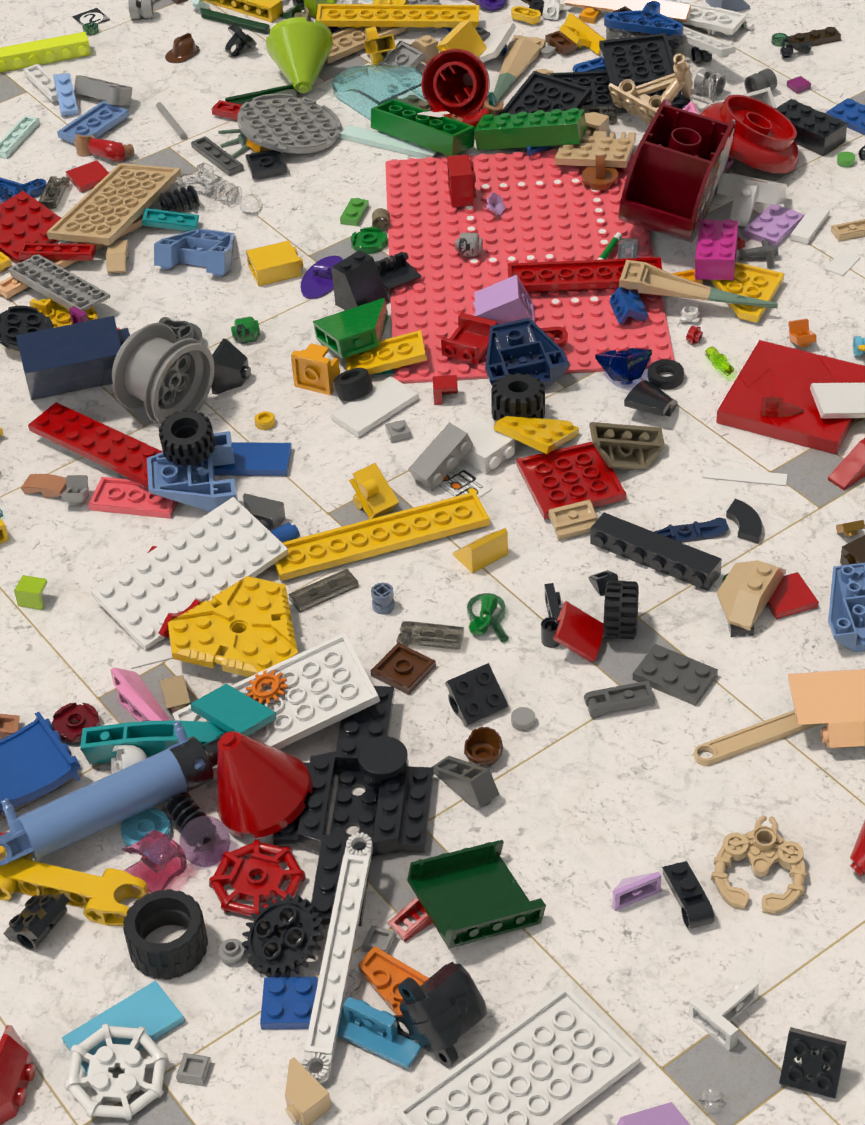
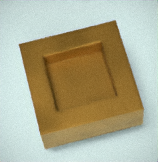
M864 520L836 525L837 534L845 532V537L859 534L858 530L865 529Z

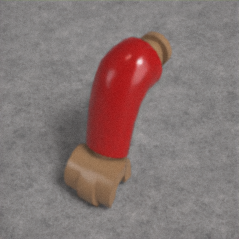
M487 97L481 110L471 117L464 116L463 118L458 116L456 118L452 114L450 118L475 126L476 128L484 115H499L503 110L504 103L499 102L496 107L491 106L488 103L490 98Z
M76 134V139H74L76 153L80 156H90L92 154L115 162H122L126 157L134 156L132 144L123 145L121 142L95 139L93 135L83 136Z

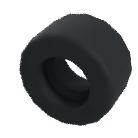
M365 368L347 370L334 379L336 392L342 401L360 399L373 390L370 375Z

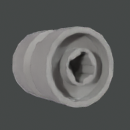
M128 0L131 20L140 19L141 16L144 19L154 18L152 0Z
M700 69L694 79V89L696 91L707 92V94L719 97L722 94L726 84L724 75L713 73L706 69Z

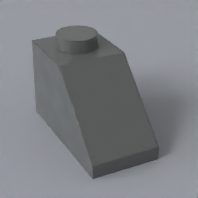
M244 493V507L269 531L282 525L286 519L284 502Z

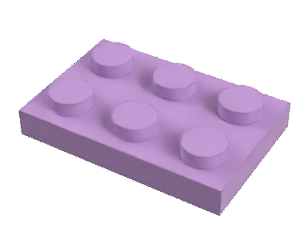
M770 204L743 229V236L758 242L767 239L770 246L779 245L793 232L804 217V214L780 205Z

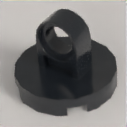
M232 23L228 27V31L233 36L227 42L225 51L231 56L236 57L245 46L254 50L257 45L255 40ZM236 45V49L231 52L232 46Z

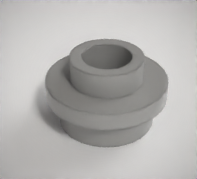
M238 939L225 940L218 948L220 959L230 965L240 962L245 952L242 942Z

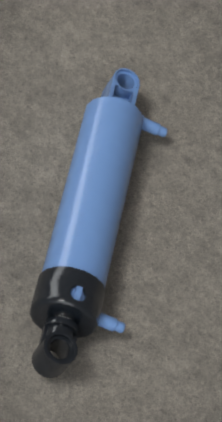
M176 721L173 723L179 743L17 817L9 799H3L1 803L8 820L7 824L10 832L0 836V846L4 848V853L0 857V866L29 853L37 861L163 803L180 793H187L213 781L214 773L212 767L217 766L218 741L224 734H220L214 740L202 745L196 737L188 738L181 722Z

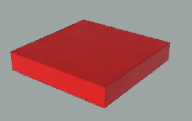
M98 160L65 171L66 177L81 193L93 189L109 174Z
M796 572L785 575L766 605L774 617L779 619L817 608L819 601L800 574Z

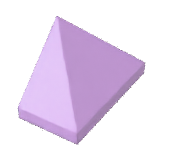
M655 872L622 879L613 890V909L616 911L661 892V874Z

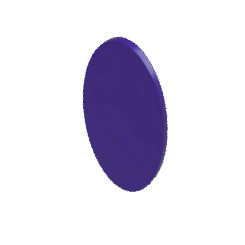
M335 255L328 256L313 264L302 278L300 286L302 295L307 299H318L334 290L332 266L342 261L343 258Z

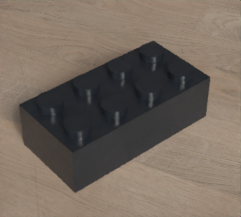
M790 99L775 108L794 125L797 131L794 141L803 148L825 156L846 141L847 123L838 118L831 117L794 99Z

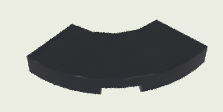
M735 498L726 511V517L738 525L739 538L758 544L762 534L761 519L750 505Z

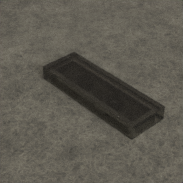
M347 568L288 595L291 603L301 613L359 587L358 580Z

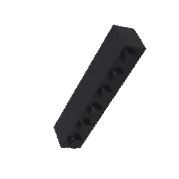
M605 512L590 527V544L706 591H709L721 575L722 558Z

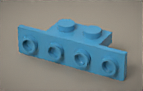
M348 997L344 1002L338 1028V1037L404 1068L411 1066L422 1048L419 1043L398 1034L397 1020L391 1013L377 1010L367 1002Z

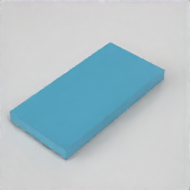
M155 980L62 1037V1040L70 1051L73 1045L80 1044L102 1028L103 1024L107 1023L108 1026L139 1028L142 1026L146 1028V1033L154 1041L185 1022L184 1016ZM111 1037L112 1044L130 1045L133 1040ZM105 1039L87 1053L94 1055L99 1048L107 1046ZM141 1043L139 1044L137 1050L143 1048ZM82 1060L81 1068L88 1075L89 1063Z

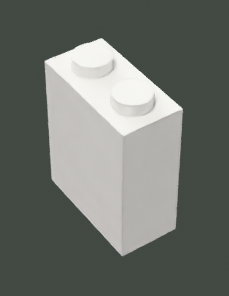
M479 416L460 428L468 433L474 444L470 451L462 457V460L484 474L497 468L501 463L515 455V439L494 430V425Z

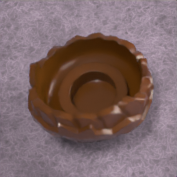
M480 727L472 730L464 745V755H466L471 763L478 766L494 764L499 760L503 752L501 736H499L495 729H490V727Z

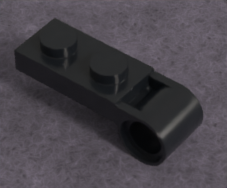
M554 583L544 584L548 617L541 622V642L545 647L555 648L560 645L553 638L559 625L556 621L562 609L559 608L561 597L560 592L555 591Z
M684 861L662 867L663 876L681 907L682 918L686 928L691 929L714 923L715 918L712 905L688 862Z

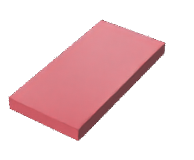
M101 477L88 506L89 510L171 519L178 502L149 493L147 486L134 480Z

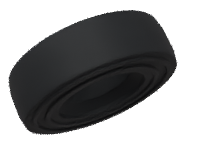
M657 360L648 368V381L659 389L676 388L684 380V368L674 360ZM670 372L674 375L664 377L660 376L659 373Z

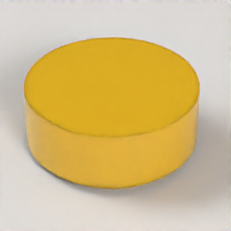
M263 411L254 417L255 426L260 430H268L275 426V416L271 412Z

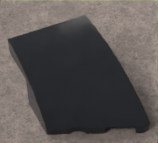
M647 380L639 382L624 400L625 407L669 417L678 405V401Z

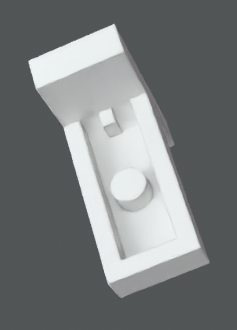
M750 977L744 983H738L733 988L731 994L725 999H719L713 1008L696 995L689 1001L688 1017L730 1051L737 1045L738 1028L730 1022L758 999L759 982Z

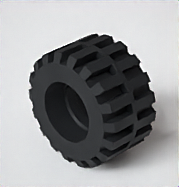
M183 410L180 413L177 411L174 415L166 417L167 420L162 421L161 427H159L162 451L167 460L173 462L174 465L182 464V467H187V465L195 466L198 462H204V459H208L211 456L210 453L214 452L215 438L212 424L207 416L204 417L203 413H197L196 410H191V412Z
M608 580L604 600L603 633L605 638H635L637 634L639 586L636 581Z

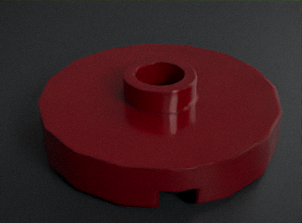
M69 703L61 707L53 716L52 726L54 731H58L63 742H81L83 728L100 726L99 714L95 707L88 703H82L83 705Z

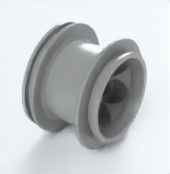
M163 323L146 325L131 334L120 347L112 368L113 390L117 401L124 407L131 409L144 406L150 420L160 425L163 420H167L166 417L174 415L177 411L179 413L183 412V410L190 412L191 410L198 411L209 394L214 378V359L210 350L192 338L177 341L173 330Z

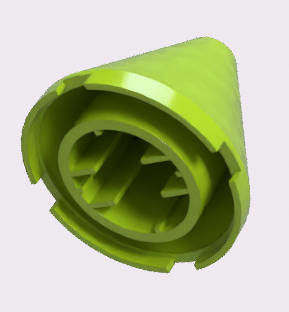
M306 17L289 18L277 23L270 29V35L266 37V49L269 56L295 90L300 93L309 92L332 50V33L324 23L315 20L314 23L306 21Z

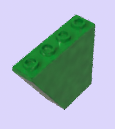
M382 298L313 321L316 339L342 359L379 347L389 317L386 301Z

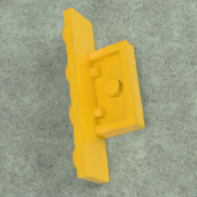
M569 13L559 31L576 43L577 47H588L600 55L599 41L606 39L574 14Z

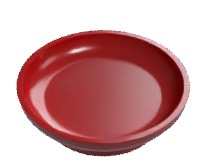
M730 95L726 97L724 102L714 103L706 107L700 114L729 124L732 119L737 120L736 133L730 156L753 168L771 173H789L796 168L799 161V150L794 141L797 131L787 117L770 105L752 97Z

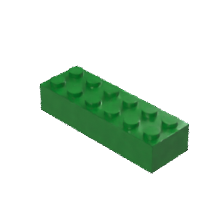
M396 99L371 108V128L378 130V132L404 139L405 142L418 144L419 147L429 148L433 152H441L446 156H456L474 147L475 126L445 116L433 117L417 114L428 112V110Z
M571 108L567 111L555 109L551 112L539 110L534 113L519 112L511 115L510 113H503L497 116H493V114L484 115L474 130L477 150L580 144L587 130L584 109Z

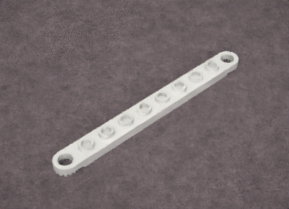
M357 832L355 835L352 834L346 842L304 1049L302 1066L318 1082L324 1081L329 1076L373 852L371 838L362 832ZM357 842H364L366 844L365 850H359V852L355 851L352 847ZM313 1062H321L324 1065L318 1074L311 1073L308 1070Z

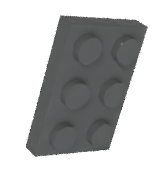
M655 644L633 672L632 680L637 682L649 681L651 688L696 706L717 678L718 669Z

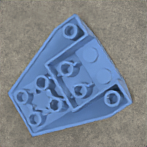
M865 563L833 566L828 624L834 640L853 652L865 651Z

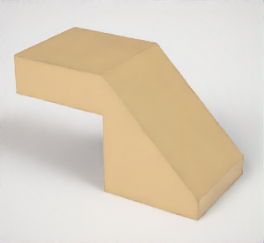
M117 240L113 244L108 245L106 252V269L108 274L126 273V259H129L128 240Z

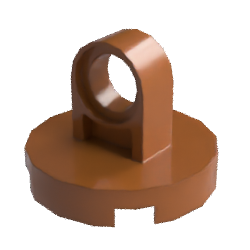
M596 155V166L587 167L583 171L582 182L585 186L586 184L590 185L592 190H608L610 185H617L618 172L613 167H605V155Z

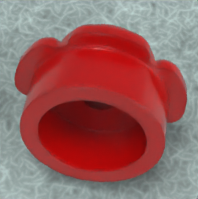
M692 325L688 330L686 340L691 342V345L695 342H700L703 336L701 327Z

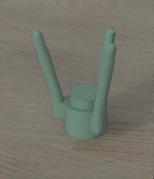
M240 129L218 131V134L240 133L238 138L220 145L225 147L237 142L245 145L235 152L232 157L235 158L249 148L246 146L248 138Z

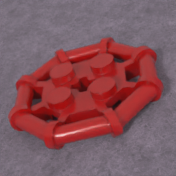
M257 839L253 843L234 851L224 852L217 870L209 879V886L215 891L221 903V910L226 913L231 911L252 917V913H260L258 907L260 902L267 903L268 899L272 900L277 895H280L284 900L287 894L294 898L301 882L306 878V873L299 867L293 856V850L290 847L286 846L283 848L260 842ZM250 855V859L244 861L243 857ZM286 862L289 870H283L279 864ZM234 866L231 873L225 875L229 867ZM258 875H261L262 878L257 881L251 879L252 877L256 878ZM291 880L286 892L280 889L284 881ZM224 885H231L234 892L228 896ZM243 899L254 902V907L237 903V901Z

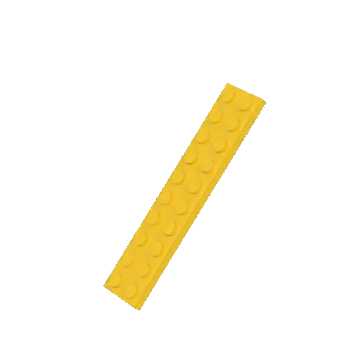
M318 4L316 20L324 23L327 27L337 26L339 28H455L460 22L469 20L474 27H479V5Z
M471 492L282 542L288 548L289 554L276 562L274 566L280 581L488 526L490 525V518L476 492Z

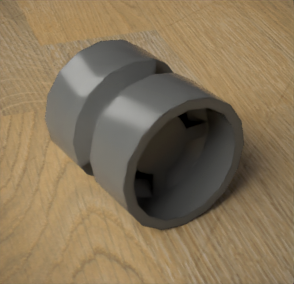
M766 68L748 76L744 82L746 92L750 93L770 87L771 91L777 87L775 73L771 69Z

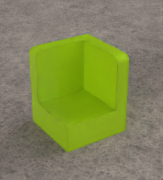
M22 575L14 589L18 606L42 610L44 603L41 594L47 585V579Z

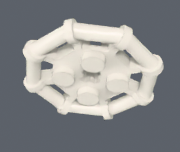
M106 1023L83 1042L73 1045L70 1050L72 1056L68 1078L64 1083L65 1089L74 1095L86 1110V1115L90 1118L100 1116L124 1118L126 1121L132 1120V1116L156 1098H161L164 1093L162 1086L166 1062L169 1060L168 1055L161 1051L146 1033V1028L142 1026L130 1028L108 1026ZM111 1037L133 1040L130 1045L112 1044ZM105 1039L107 1046L99 1048L94 1055L87 1053ZM140 1043L152 1056L151 1058L145 1060L142 1058L137 1050ZM83 1060L89 1063L88 1075L79 1078ZM115 1067H120L125 1072L124 1074H119L118 1078H113V1073H110V1071ZM154 1067L152 1084H148L144 1081L146 1069ZM90 1086L97 1094L96 1099L92 1101L83 1087ZM140 1090L145 1092L131 1104H128L127 1100L131 1098L134 1092L137 1091L138 1093ZM104 1101L122 1102V1106L102 1104Z

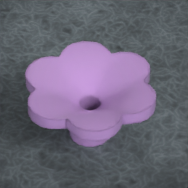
M491 193L490 197L487 198V209L499 216L505 210L503 198L500 195L497 196L496 193Z

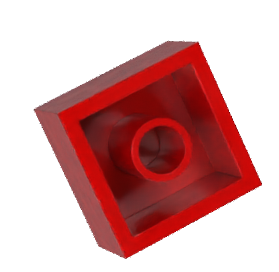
M469 154L447 156L448 188L451 206H474L473 198H477L473 161L470 162Z

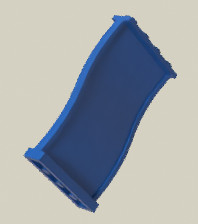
M40 712L35 713L36 719L33 722L0 740V811H3L1 801L5 798L9 799L13 807H17L57 789L72 778L75 782L80 780L77 770L81 769L77 758L75 756L71 757L68 745L66 743L62 744L58 731H54L48 718L44 719Z

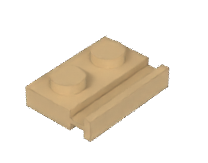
M590 500L549 509L548 511L558 540L590 533V527L597 521V516Z

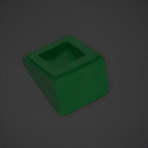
M301 4L289 8L280 14V17L284 19L294 18L295 13H302Z

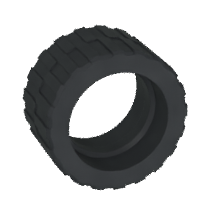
M157 890L144 895L128 909L123 922L124 935L131 961L142 974L155 979H172L183 976V974L192 971L194 967L201 963L203 956L207 952L208 937L202 910L199 903L192 896L179 890ZM179 925L187 928L182 936L171 942L151 943L145 940L152 931L162 926Z

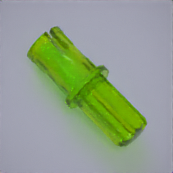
M714 346L706 349L705 356L712 362L714 368L720 369L726 376H730L734 372V367L727 361V357L724 354H720Z

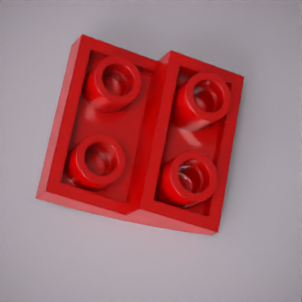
M565 601L556 621L559 625L553 640L589 662H593L596 660L601 645L603 623L568 601Z

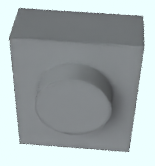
M68 475L66 477L67 489L61 494L62 502H69V505L82 504L89 496L88 476Z

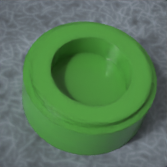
M841 152L837 155V164L842 167H850L855 164V155L851 152Z

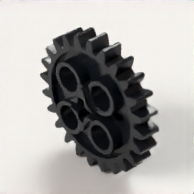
M287 894L284 900L280 895H277L275 903L268 899V906L266 908L259 905L260 913L251 914L254 918L253 923L247 922L245 924L250 928V931L242 933L247 941L242 943V946L246 949L243 954L249 959L248 964L259 974H264L266 977H281V974L285 977H290L291 970L299 974V966L309 967L306 961L308 958L316 959L313 951L322 949L317 944V941L324 940L325 937L319 932L323 931L325 926L320 923L323 917L318 913L319 910L306 898L303 900L299 895L293 898L290 894Z

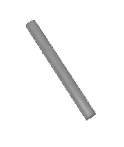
M158 102L156 107L180 138L186 139L187 134L164 105Z

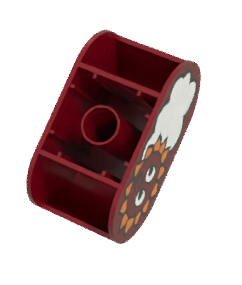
M664 99L643 135L632 159L620 201L618 217L620 221L692 243L698 234L700 220L705 219L717 194L720 177L725 172L732 149L737 120L732 119L730 124L669 106V100Z

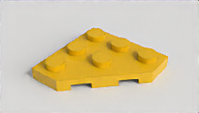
M505 416L496 421L494 425V430L545 454L550 453L578 436L580 429L566 420Z

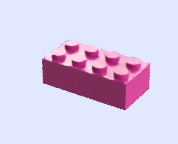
M713 219L700 220L695 256V279L734 280L738 245V221L731 219L724 221Z

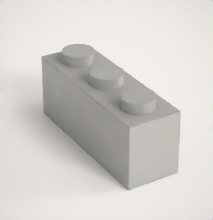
M449 422L408 469L417 482L433 491L442 483L447 474L456 467L462 457L470 451L474 444L468 433Z

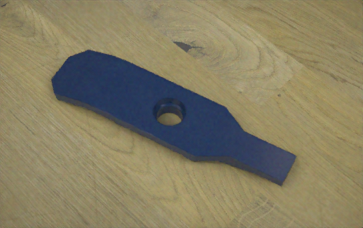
M719 517L707 522L698 523L694 521L692 524L676 526L670 524L666 528L654 532L682 543L722 536L727 533L729 527L726 519Z

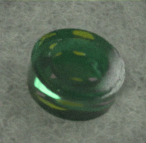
M94 22L86 23L82 27L83 32H86L88 36L99 32L98 24Z
M776 33L772 35L771 43L774 46L781 47L782 40L788 38V36L784 33Z

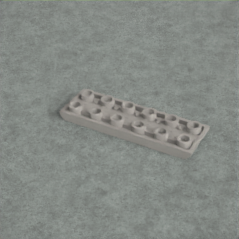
M39 254L33 255L31 258L19 262L8 269L13 278L67 309L75 306L82 311H86L94 304L104 302L110 298V294Z

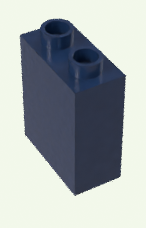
M110 316L16 335L31 400L113 384V363L120 347L130 336L128 327L117 330L115 318Z

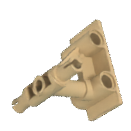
M681 53L674 56V73L636 87L630 79L623 80L618 87L610 83L608 88L613 104L618 108L623 107L629 114L637 115L645 123L649 124L664 99L669 100V106H671V102L679 91H681L682 96H685V98L691 97L693 94L691 89L693 86L692 73L689 64L685 61V56ZM666 88L661 96L654 95L650 97L647 95Z

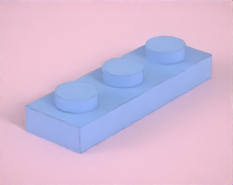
M70 73L53 75L61 116L78 115Z

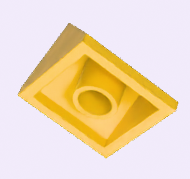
M506 528L489 533L452 553L473 574L508 555V532Z

